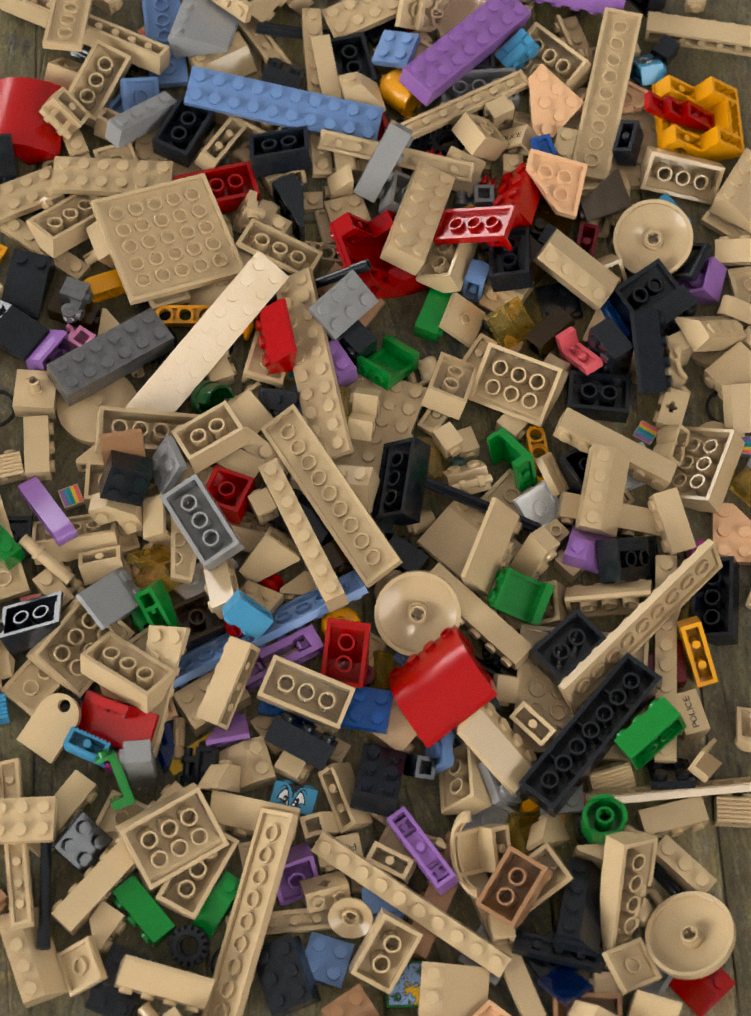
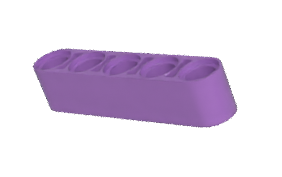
M36 476L17 486L25 502L59 547L78 536L70 520Z

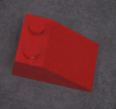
M327 618L321 674L355 688H363L366 685L371 623Z

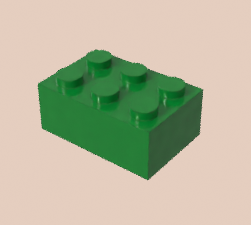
M664 696L652 701L648 707L649 709L643 714H638L627 729L624 728L617 733L614 740L620 752L638 771L687 727L682 715Z

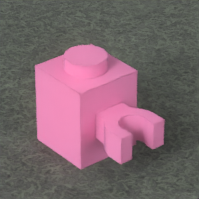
M70 324L65 326L66 330L70 332L68 334L70 351L96 338L95 334L81 325L76 330Z

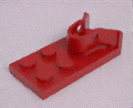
M516 205L444 209L433 241L435 245L486 242L490 246H503L508 251H511L512 245L508 240L510 231L522 222V217Z

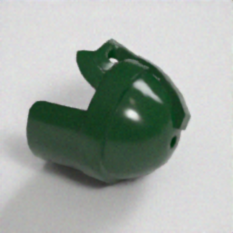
M203 381L194 388L190 400L195 413L202 414L222 403L224 398H234L235 395L232 388L227 385L213 381Z

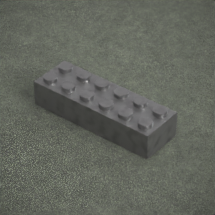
M151 307L48 363L47 376L70 407L173 350L174 336Z

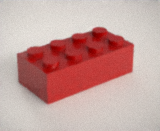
M250 161L173 176V180L205 173L221 213L236 211L250 189L257 192V201L260 198V192Z
M527 162L521 163L512 172L508 171L502 176L496 199L493 202V206L516 205L522 217V222L516 227L530 226L532 224L541 196L540 190L525 169Z

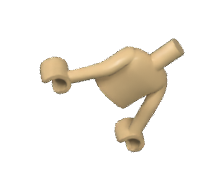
M678 345L675 348V352L671 349L669 353V358L675 363V366L671 363V366L668 367L669 375H672L673 387L671 388L691 393L684 385L688 376L680 362L683 348ZM632 372L631 381L634 384H638L637 375L635 372Z

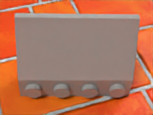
M183 0L168 36V42L175 58L228 52L240 20L211 0Z

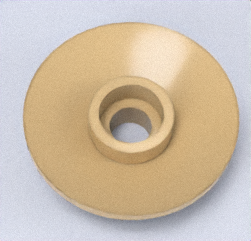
M347 897L339 899L332 904L328 912V922L332 930L338 935L345 938H359L364 936L371 928L373 914L365 902L357 898Z

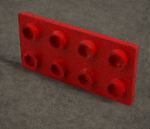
M87 690L81 707V721L78 728L83 730V732L86 731L87 734L90 733L95 737L98 736L99 739L102 738L103 741L106 740L111 745L123 749V742L150 739L152 742L159 715L153 712L146 714L133 705Z

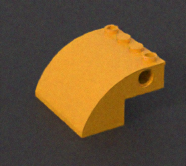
M667 75L655 84H652V92L661 98L670 95L682 103L690 100L712 113L715 117V127L706 132L677 125L655 116L657 148L716 162L741 157L745 148L738 91L736 88L712 76L695 87L671 75Z

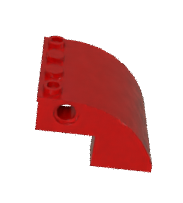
M27 77L0 79V134H11L16 156L27 165L55 159V156L60 155L63 136H59L56 133V129L49 122L46 123L43 120L44 117L39 113V110L51 95L62 86Z
M387 209L371 221H366L347 212L329 223L330 235L336 243V252L343 263L342 269L356 262L368 259L372 270L358 276L377 299L408 296L431 288L417 282L416 276L380 259L396 213Z
M456 625L452 628L444 629L439 638L426 643L421 652L412 654L403 666L394 668L388 677L391 692L399 708L427 748L431 747L498 695L493 678L476 660L472 644Z

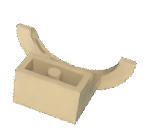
M470 810L460 813L454 821L450 838V855L458 882L469 896L477 900L480 896V889L473 886L467 876L482 872L493 873L509 845L511 846L508 824L489 823L462 830L467 822H471Z
M369 813L373 818L384 824L386 828L379 842L374 841L366 859L407 886L417 867L415 860L412 859L389 828L386 821L388 817ZM426 834L437 850L443 851L446 849L442 838Z

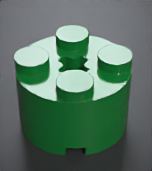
M598 794L589 799L583 808L580 828L589 844L605 845L606 835L625 831L628 819L627 809L621 801L619 802L610 794Z

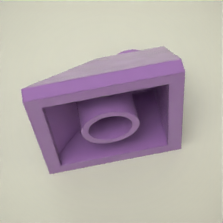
M573 525L562 564L599 574L596 540L613 538L575 530V525Z
M235 711L228 730L216 727L206 739V747L233 745L250 739L246 714Z

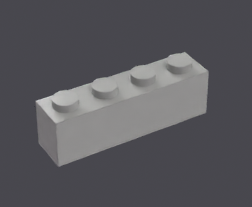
M163 91L108 119L105 138L119 149L161 127L177 100L166 91Z
M391 120L354 188V193L373 203L377 198L381 199L385 192L383 188L385 182L391 181L395 173L392 171L395 164L399 166L404 157L401 153L405 147H410L414 139L411 137L412 130Z
M150 739L123 742V749H119L120 763L122 764L127 781L130 782L131 788L158 786L157 764Z

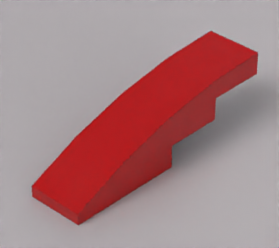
M651 91L644 94V110L661 119L706 132L715 127L714 115L690 100L682 103L670 95L661 98Z

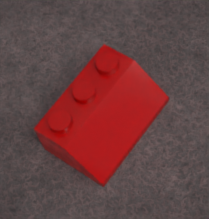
M281 298L263 308L259 312L258 318L255 319V329L260 333L258 338L259 347L264 351V355H262L263 366L267 367L268 374L292 372L297 355L286 299Z

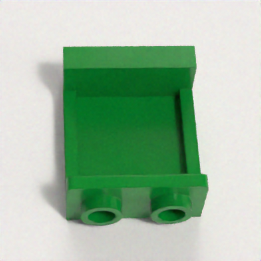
M388 334L383 338L382 348L368 358L362 355L357 357V373L388 391L418 368L420 352Z
M502 427L487 437L491 463L496 465L500 461L505 460L513 468L516 488L520 492L538 482L533 455L506 429Z
M502 566V569H499L496 574L495 580L497 582L495 587L488 594V606L529 625L540 626L555 586L549 583H542L519 573L510 566Z
M109 748L97 752V757H94L96 765L109 761L121 791V795L109 799L113 810L116 811L136 803L116 751H110Z

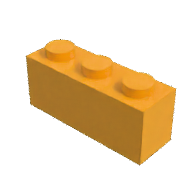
M696 615L677 621L676 624L695 685L699 688L719 682L700 619Z

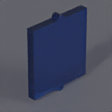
M564 965L554 971L550 970L548 975L538 980V985L565 1007L573 1001L581 999L584 994L593 989L592 984L572 968Z

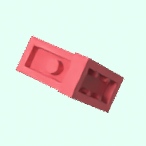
M572 326L555 336L560 358L570 364L569 369L575 366L584 374L589 375L604 366L599 356L579 342L576 329Z

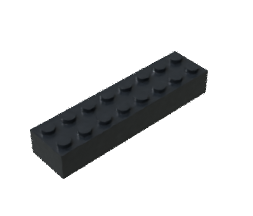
M627 652L519 781V792L552 817H555L613 747L617 733L631 725L633 719L640 714L662 687V676Z

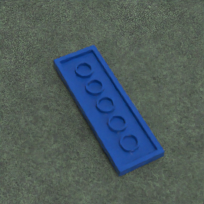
M369 687L356 688L340 727L387 734L394 698L392 692ZM260 700L258 715L276 717L281 711L285 713V710ZM297 716L296 718L297 720L302 722L308 721L310 723H314L300 716Z

